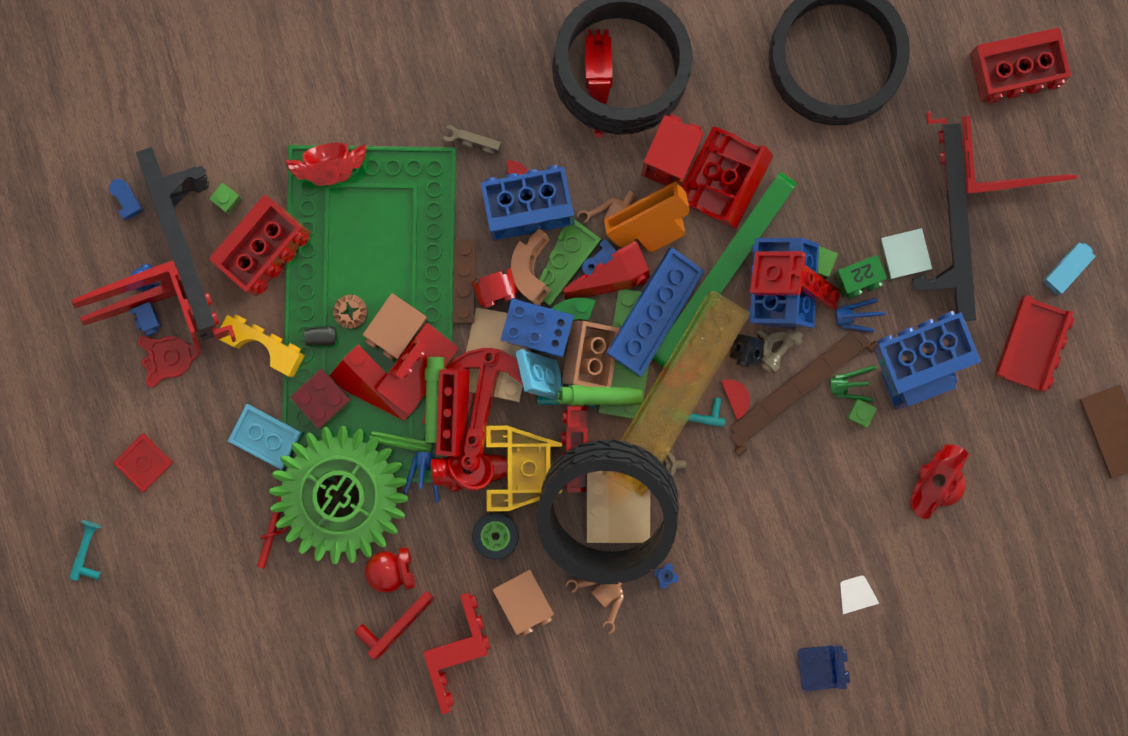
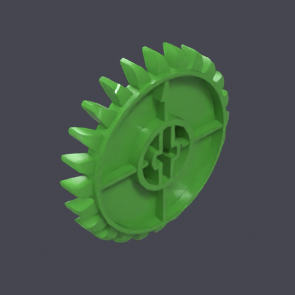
M345 426L340 427L337 437H333L330 429L324 427L322 429V440L319 441L315 435L310 432L307 433L306 440L308 446L306 448L297 442L291 444L293 451L297 455L295 458L287 455L280 457L282 463L288 467L287 471L276 470L272 474L273 477L283 482L282 486H275L269 489L270 494L280 496L282 500L270 507L271 511L284 512L285 514L276 523L277 528L290 525L292 530L287 535L286 541L291 542L298 537L303 539L299 548L301 554L305 553L311 546L316 547V561H320L325 551H330L333 564L338 563L341 552H346L349 562L354 563L356 549L359 548L366 557H371L372 549L370 543L372 541L384 548L386 541L382 532L386 531L391 534L398 532L395 525L390 521L391 518L404 519L405 513L395 507L396 503L408 501L407 495L397 492V488L405 485L407 479L394 477L393 475L402 466L401 463L392 462L388 464L386 459L392 452L391 448H385L378 452L376 447L379 438L374 436L367 443L363 442L362 429H358L353 438H349ZM333 475H343L338 484L334 482L328 487L325 494L328 500L322 506L319 500V488L325 489L328 485L323 481ZM346 477L350 478L352 482L343 495L348 499L345 502L340 499L331 513L328 512L326 507L334 496L330 491L332 489L338 491ZM356 484L359 490L358 504L352 501L350 506L354 509L344 515H335L340 506L345 508L349 504L352 497L350 490Z

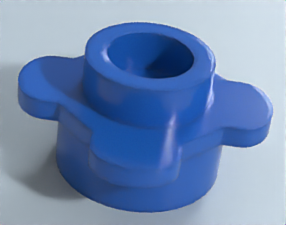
M669 563L665 564L662 569L654 571V576L658 578L661 588H667L672 582L676 583L679 579L678 575L673 571V566Z

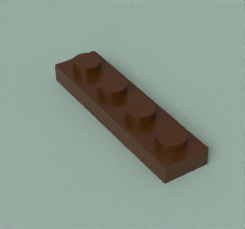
M455 239L453 323H474L475 292L471 281L475 280L476 239Z

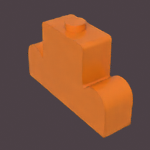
M677 181L605 218L604 223L607 236L620 247H625L633 243L635 239H638L649 252H654L685 235L683 217L689 213L687 194Z

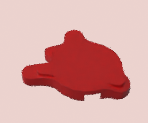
M142 335L137 341L138 345L149 353L148 357L141 360V364L148 371L146 384L151 388L156 387L163 379L183 375L189 369L193 360L199 356L194 345H189L183 339L175 336L151 339Z

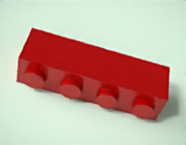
M439 369L436 455H465L464 446L468 431L470 369Z

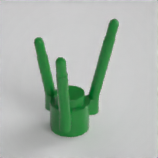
M873 365L830 378L831 395H836V398L873 402V398L844 393L848 392V387L868 386L869 382L848 383V380L845 378L875 370L877 366Z

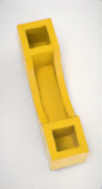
M237 314L234 317L226 316L220 328L232 325L236 341L232 342L230 335L219 340L238 349L248 342L259 341L269 351L270 367L289 377H294L305 356L300 353L301 348L291 343L288 346L281 343L283 339L271 333L270 336L264 334L265 329L256 324H253L252 327L245 324L246 319Z

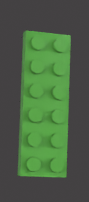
M627 289L618 291L613 327L621 328L642 292ZM615 361L611 387L641 388L644 399L649 365L642 377H638ZM643 402L641 405H600L598 413L640 420Z

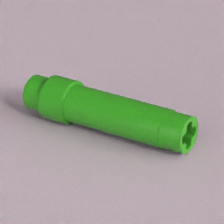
M427 357V367H425V442L436 443L439 369H446L444 368V357Z
M569 385L568 387H559L557 399L559 404H568L569 406L641 405L643 402V391L641 388L584 387V385Z

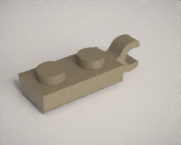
M447 125V130H451L453 136H444V141L454 142L459 140L462 141L463 146L469 148L477 146L482 148L481 151L487 154L499 153L501 142Z

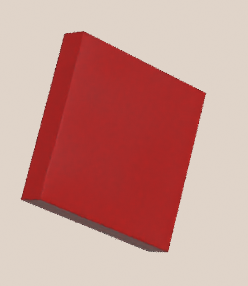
M142 433L113 464L144 493L173 462Z

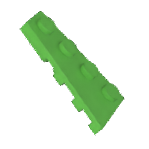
M575 219L574 225L564 227L560 232L547 266L544 268L539 279L551 290L544 299V302L550 307L582 268L584 261L592 255L602 242L601 238Z

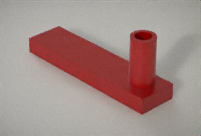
M425 591L380 640L364 624L360 625L354 633L371 649L367 654L372 659L378 660L436 598L430 592Z

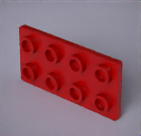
M425 323L377 387V392L405 414L410 415L426 394L425 367H427V357H444L445 368L458 351V347L430 324Z

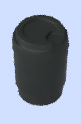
M331 325L305 329L306 346H333L336 344V328Z

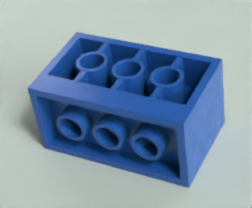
M553 165L543 171L532 169L523 175L512 173L502 179H497L496 177L487 178L484 180L485 182L481 183L492 241L536 232L538 228L542 231L575 224L564 166Z
M755 238V244L752 249L754 260L756 252L803 251L806 254L805 265L818 274L819 243L804 238ZM754 263L751 268V274H753ZM802 290L800 296L753 295L750 293L751 307L748 312L750 323L766 327L814 328L816 300Z
M954 311L938 317V322H934L931 319L917 325V330L910 327L897 333L898 337L896 338L890 335L877 341L878 345L873 347V350L892 396L981 362L962 313L955 315ZM943 338L948 342L947 347L942 343ZM923 347L927 348V355L922 352ZM902 354L908 359L906 363L901 359Z
M880 371L895 410L957 388L956 383H958L955 373H951L892 396L883 372Z

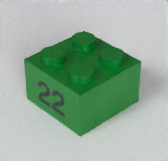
M878 255L842 268L833 274L842 298L848 296L849 299L864 293V289H868V292L880 288L883 285L882 282L887 279Z

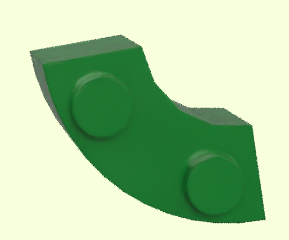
M572 298L558 303L552 309L574 315L573 321L588 322L596 301L588 298Z

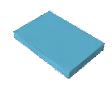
M523 349L516 351L524 391L558 401L559 387H564L558 361Z
M246 404L228 442L280 470H284L286 466L282 463L280 457L282 455L291 457L293 453L291 444L294 442L298 443L303 432L250 404Z

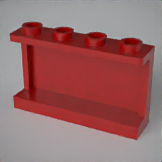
M1024 295L1020 299L994 376L1039 392H1045L1051 388L1054 377L1051 376L1054 369H1057L1060 364L1061 357L1058 356L1060 350L1066 346L1068 340L1065 337L1067 330H1070L1073 326V311H1065L1033 300L1034 297Z

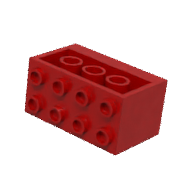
M1060 27L980 44L970 53L980 101H987L988 104L998 102L1000 98L1006 96L1008 99L1020 97V94L1028 92V95L1041 92V89L1047 87L1049 90L1058 89L1071 77Z
M670 114L669 117L664 115L644 160L641 176L664 186L675 181L682 186L704 134L703 131H700L701 127L693 123H689V125L684 124L675 115Z
M264 194L212 254L209 260L245 292L258 296V294L261 295L267 290V284L272 278L275 279L280 275L283 265L293 260L296 250L300 246L303 247L309 241L310 237L308 236L311 232L279 203Z

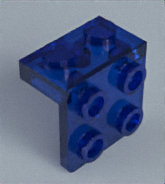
M842 645L808 647L798 650L802 690L847 689V684L850 683L849 671H845L844 662H848L847 650L843 649Z

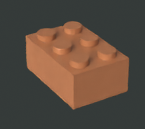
M573 321L568 339L562 384L584 385V387H611L615 360L605 353L620 328L587 321Z

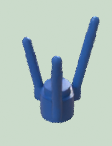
M877 298L851 305H843L840 309H836L837 325H842V329H854L873 333V328L850 323H854V318L884 316L886 312L854 313V310H851L878 301Z
M417 452L416 457H413L403 494L408 492L416 466L420 470L418 488H423L425 470H430L433 453ZM433 484L435 502L438 503L440 501L438 486Z

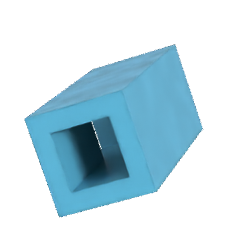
M1080 242L1075 244L1042 282L1057 296L1062 294L1096 257L1092 253L1091 247Z

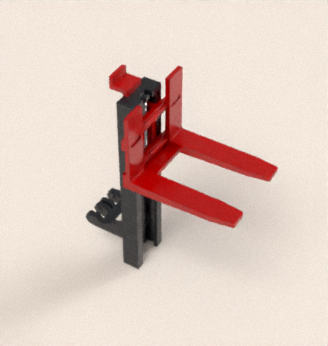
M927 111V124L942 123V130L938 131L939 144L943 143L940 161L941 165L945 167L952 266L932 279H927L924 275L914 276L911 283L919 291L954 288L956 314L962 313L965 321L976 320L966 193L988 192L1077 179V175L1061 174L975 182L970 115L961 117V123L947 124V118L931 119V111Z
M150 147L137 151L136 155L174 261L155 266L71 300L74 308H79L161 281L162 285L80 317L83 326L128 312L148 302L155 303L172 296H177L198 355L202 354L195 334V332H198L197 328L202 341L213 337L218 340L230 335L232 342H235L236 337L232 325L219 329L216 328V325L219 324L215 312L211 313L209 306L212 305L209 293L204 294L174 210L177 204L189 192L196 191L200 193L209 188L206 169L203 166H197L163 177L153 148Z

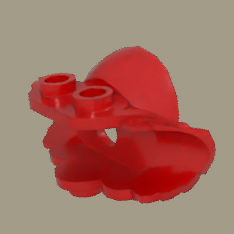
M327 143L305 151L303 153V161L286 160V165L289 171L300 180L307 179L319 186L333 185L346 181L350 177L353 168H360L365 159L366 145L358 146L349 152L348 145L345 143Z
M946 444L934 455L928 465L924 463L920 468L918 474L921 477L913 490L910 500V507L918 517L929 519L939 506H951L963 497L966 481L961 471L969 453L962 447ZM936 475H943L946 481L943 486L938 487L934 485L933 479Z
M482 454L479 457L480 467L471 474H466L462 470L461 461L464 455L448 456L447 458L440 457L432 459L430 463L433 484L450 489V492L463 490L462 488L469 491H477L485 488L490 482L501 480L507 474V459L502 455ZM469 458L467 463L471 464L472 460Z

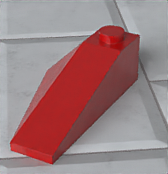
M635 241L613 253V259L606 264L599 263L596 265V269L591 275H582L563 289L564 299L585 298L645 284L650 278L649 268L637 242Z
M359 345L347 354L329 375L344 391L403 421L410 416L377 392V387L386 377L387 373Z

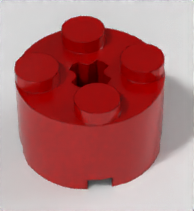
M511 267L506 269L507 273L505 274L501 270L481 277L479 283L476 282V279L471 281L479 305L483 304V307L487 308L495 305L498 299L503 298L504 301L517 297L516 293L519 290L514 283Z

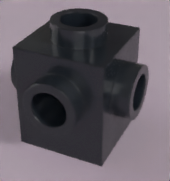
M736 333L729 358L737 360L736 364L748 368L749 364L758 366L765 342L752 336Z

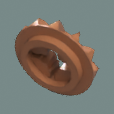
M344 295L335 303L333 316L342 327L356 328L365 321L367 307L361 298L355 295ZM347 303L351 308H359L353 312V320H351L348 314L341 315V313L347 310Z

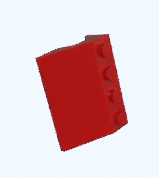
M713 126L682 185L687 194L689 207L719 223L736 229L774 155L764 145H754L731 132Z

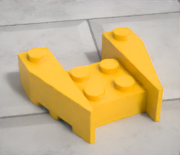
M486 426L485 448H507V490H486V511H510L539 501L543 481L551 467L550 447H562V443L510 426Z

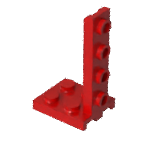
M803 251L755 253L750 288L751 294L800 296L802 290L824 307L832 310L837 309V303L840 300L839 289L805 265L806 254Z

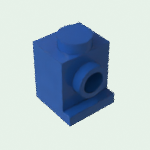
M148 302L130 310L132 315L137 316L135 323L138 329L143 330L147 337L158 333V329L162 325L152 303Z

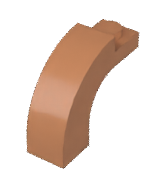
M539 228L531 234L527 245L519 241L511 260V270L516 287L530 302L538 306L541 305L551 291L543 282L536 278L534 273L535 261L550 241L549 236Z

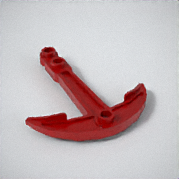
M479 348L467 351L454 359L446 367L480 369L471 425L467 431L464 446L465 455L461 461L462 467L470 472H474L480 467L479 457L483 453L486 438L485 429L499 372L508 373L509 376L523 386L517 358L495 348ZM489 355L493 356L491 361L487 360ZM475 437L476 442L474 444H471L472 438ZM471 458V464L467 465V460Z

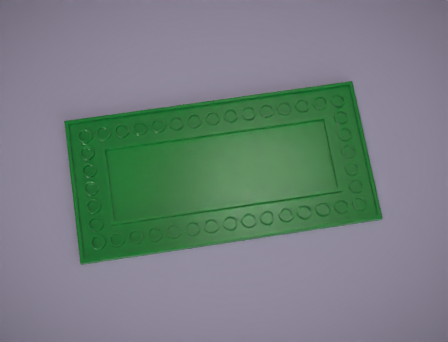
M288 145V160L303 161V153L319 145ZM348 146L349 152L358 146ZM366 146L365 159L360 168H353L350 177L346 181L333 185L319 186L307 179L300 180L288 169L287 211L306 227L311 234L308 236L310 237L309 241L303 247L300 246L296 250L293 260L289 263L286 262L284 344L288 346L291 343L301 348L300 353L305 356L294 377L283 374L282 422L303 432L298 443L305 448L308 446L306 434L312 433L319 441L322 440V429H318L290 398L320 369H323L330 375L342 359L357 345L387 374L398 361L396 358L392 361L383 355L384 350L378 345L376 348H373L365 342L367 338L363 336L391 293L428 318L425 323L430 324L453 343L456 147ZM344 295H355L361 298L367 307L365 321L356 328L342 327L333 316L335 303ZM347 303V310L341 313V315L348 314L351 320H353V312L359 308H351ZM328 325L336 328L337 340L333 346H306L305 329ZM453 357L446 365V367L453 361ZM344 391L352 402L325 426L330 429L333 437L338 436L341 426L347 428L349 438H353L356 431L362 429L363 442L365 443L370 440L372 431L425 441V424L422 423L426 407V394L417 404L419 407L403 421ZM432 443L431 453H433V459L448 457L436 455V443ZM378 444L376 447L378 452L385 448H391L392 452L386 459L388 464L400 462L402 465L398 471L393 473L394 477L407 479L413 457H416V453L419 451ZM293 451L291 457L295 458L297 455ZM417 466L411 483H419L420 470L417 469ZM431 467L429 471L425 470L423 483H433ZM336 475L326 478L324 481H335ZM346 477L344 482H352V480Z

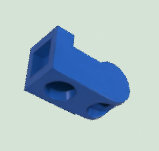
M115 179L110 183V193L119 200L123 207L122 210L118 211L123 220L127 221L144 211L127 182L122 179Z
M606 239L599 244L602 250L593 258H588L584 261L582 265L584 274L591 275L596 269V265L599 263L606 264L613 259L612 254L616 250Z

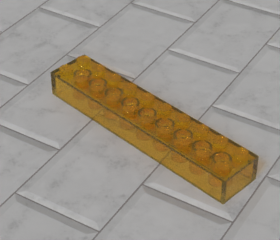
M716 291L708 292L621 441L630 442L632 445L635 444L648 450L663 463L749 317L750 313ZM612 471L602 472L604 476L637 496L643 497L648 489L643 483L629 475Z

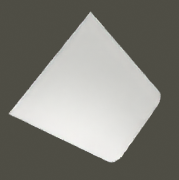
M864 576L851 578L840 583L843 614L879 604Z

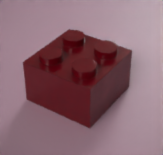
M323 369L314 374L290 397L318 429L324 428L352 402Z

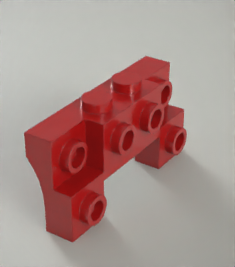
M567 406L566 411L563 410L562 422L566 423L565 432H561V443L565 445V452L579 444L588 442V428H586L587 407ZM586 474L573 479L563 488H566V492H586Z

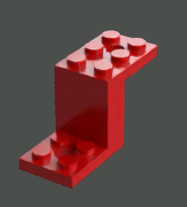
M470 592L463 593L460 597L472 635L426 649L423 652L442 714L451 712L452 706L455 703L452 693H447L446 685L448 684V679L445 671L441 672V669L486 656L491 648L488 636H483L482 629L485 627L482 616H477L475 608H478L476 596H471Z

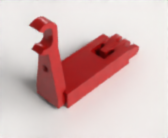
M588 29V37H585L586 88H588L590 97L603 104H607L609 91L612 88L611 37H609V29H604V35H600V29H596V35H593L592 29ZM595 130V138H603V132Z

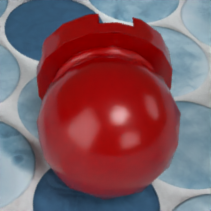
M409 547L399 548L398 554L391 551H381L367 561L364 576L366 582L373 590L381 593H391L398 590L402 584L407 590L416 587L414 572L410 573L408 564L412 562Z

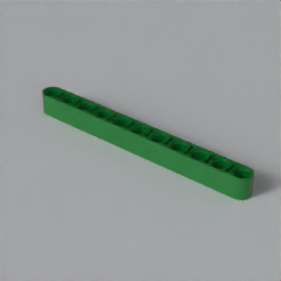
M781 171L667 333L652 359L654 362L666 370L669 369L752 250L755 238L761 237L797 185V182Z

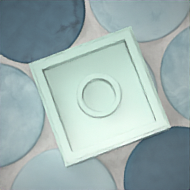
M922 228L880 239L890 279L932 269Z

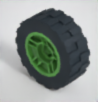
M490 513L481 517L475 524L472 532V541L476 550L488 559L498 560L509 556L515 550L519 540V532L515 522L507 515L501 513ZM494 532L499 533L500 537L498 540L492 539L491 535Z

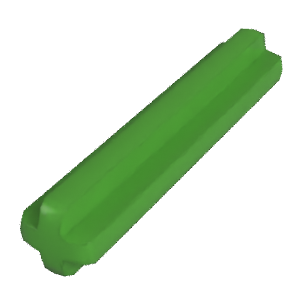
M372 431L370 439L374 436L379 438L378 444L431 453L432 443L423 440Z

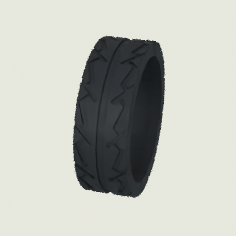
M585 0L565 18L557 35L552 63L554 86L567 110L584 125L597 131L600 130L601 132L615 135L639 133L661 123L664 115L669 116L678 106L691 73L693 61L692 47L684 24L660 0ZM615 18L629 19L645 24L665 41L672 54L675 66V79L672 85L662 96L640 107L618 108L596 101L587 95L577 84L568 62V50L574 39L584 29L594 23Z
M794 0L781 16L770 43L768 54L769 71L776 90L790 108L812 122L825 125H849L867 119L878 112L891 99L906 75L910 58L908 55L910 54V47L905 24L901 21L902 18L895 7L887 0ZM826 5H846L869 15L884 32L890 47V71L884 87L872 97L851 105L824 103L811 97L801 89L790 74L786 62L785 44L789 29L805 13Z
M615 439L586 442L565 452L566 455H561L551 465L542 485L536 521L538 535L545 551L567 573L582 580L584 578L588 582L598 584L626 583L650 573V570H654L666 559L677 532L679 512L678 491L668 469L648 450L635 444L632 445L630 442ZM597 471L618 472L633 477L651 490L659 501L663 512V520L656 532L636 547L616 552L600 551L577 542L566 533L554 511L553 502L555 497L566 484L584 474Z

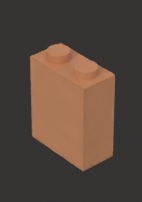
M391 293L363 336L367 338L365 340L367 344L373 348H376L378 345L384 350L382 354L393 361L394 358L399 359L428 318Z
M531 569L493 589L516 635L521 633L524 636L533 631L532 627L540 623L543 626L552 621L551 616L554 615V612Z

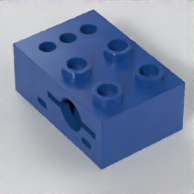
M511 299L501 342L563 358L574 315Z

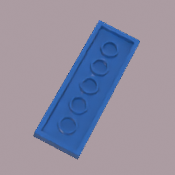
M668 248L605 354L638 377H642L704 273V270L674 248Z

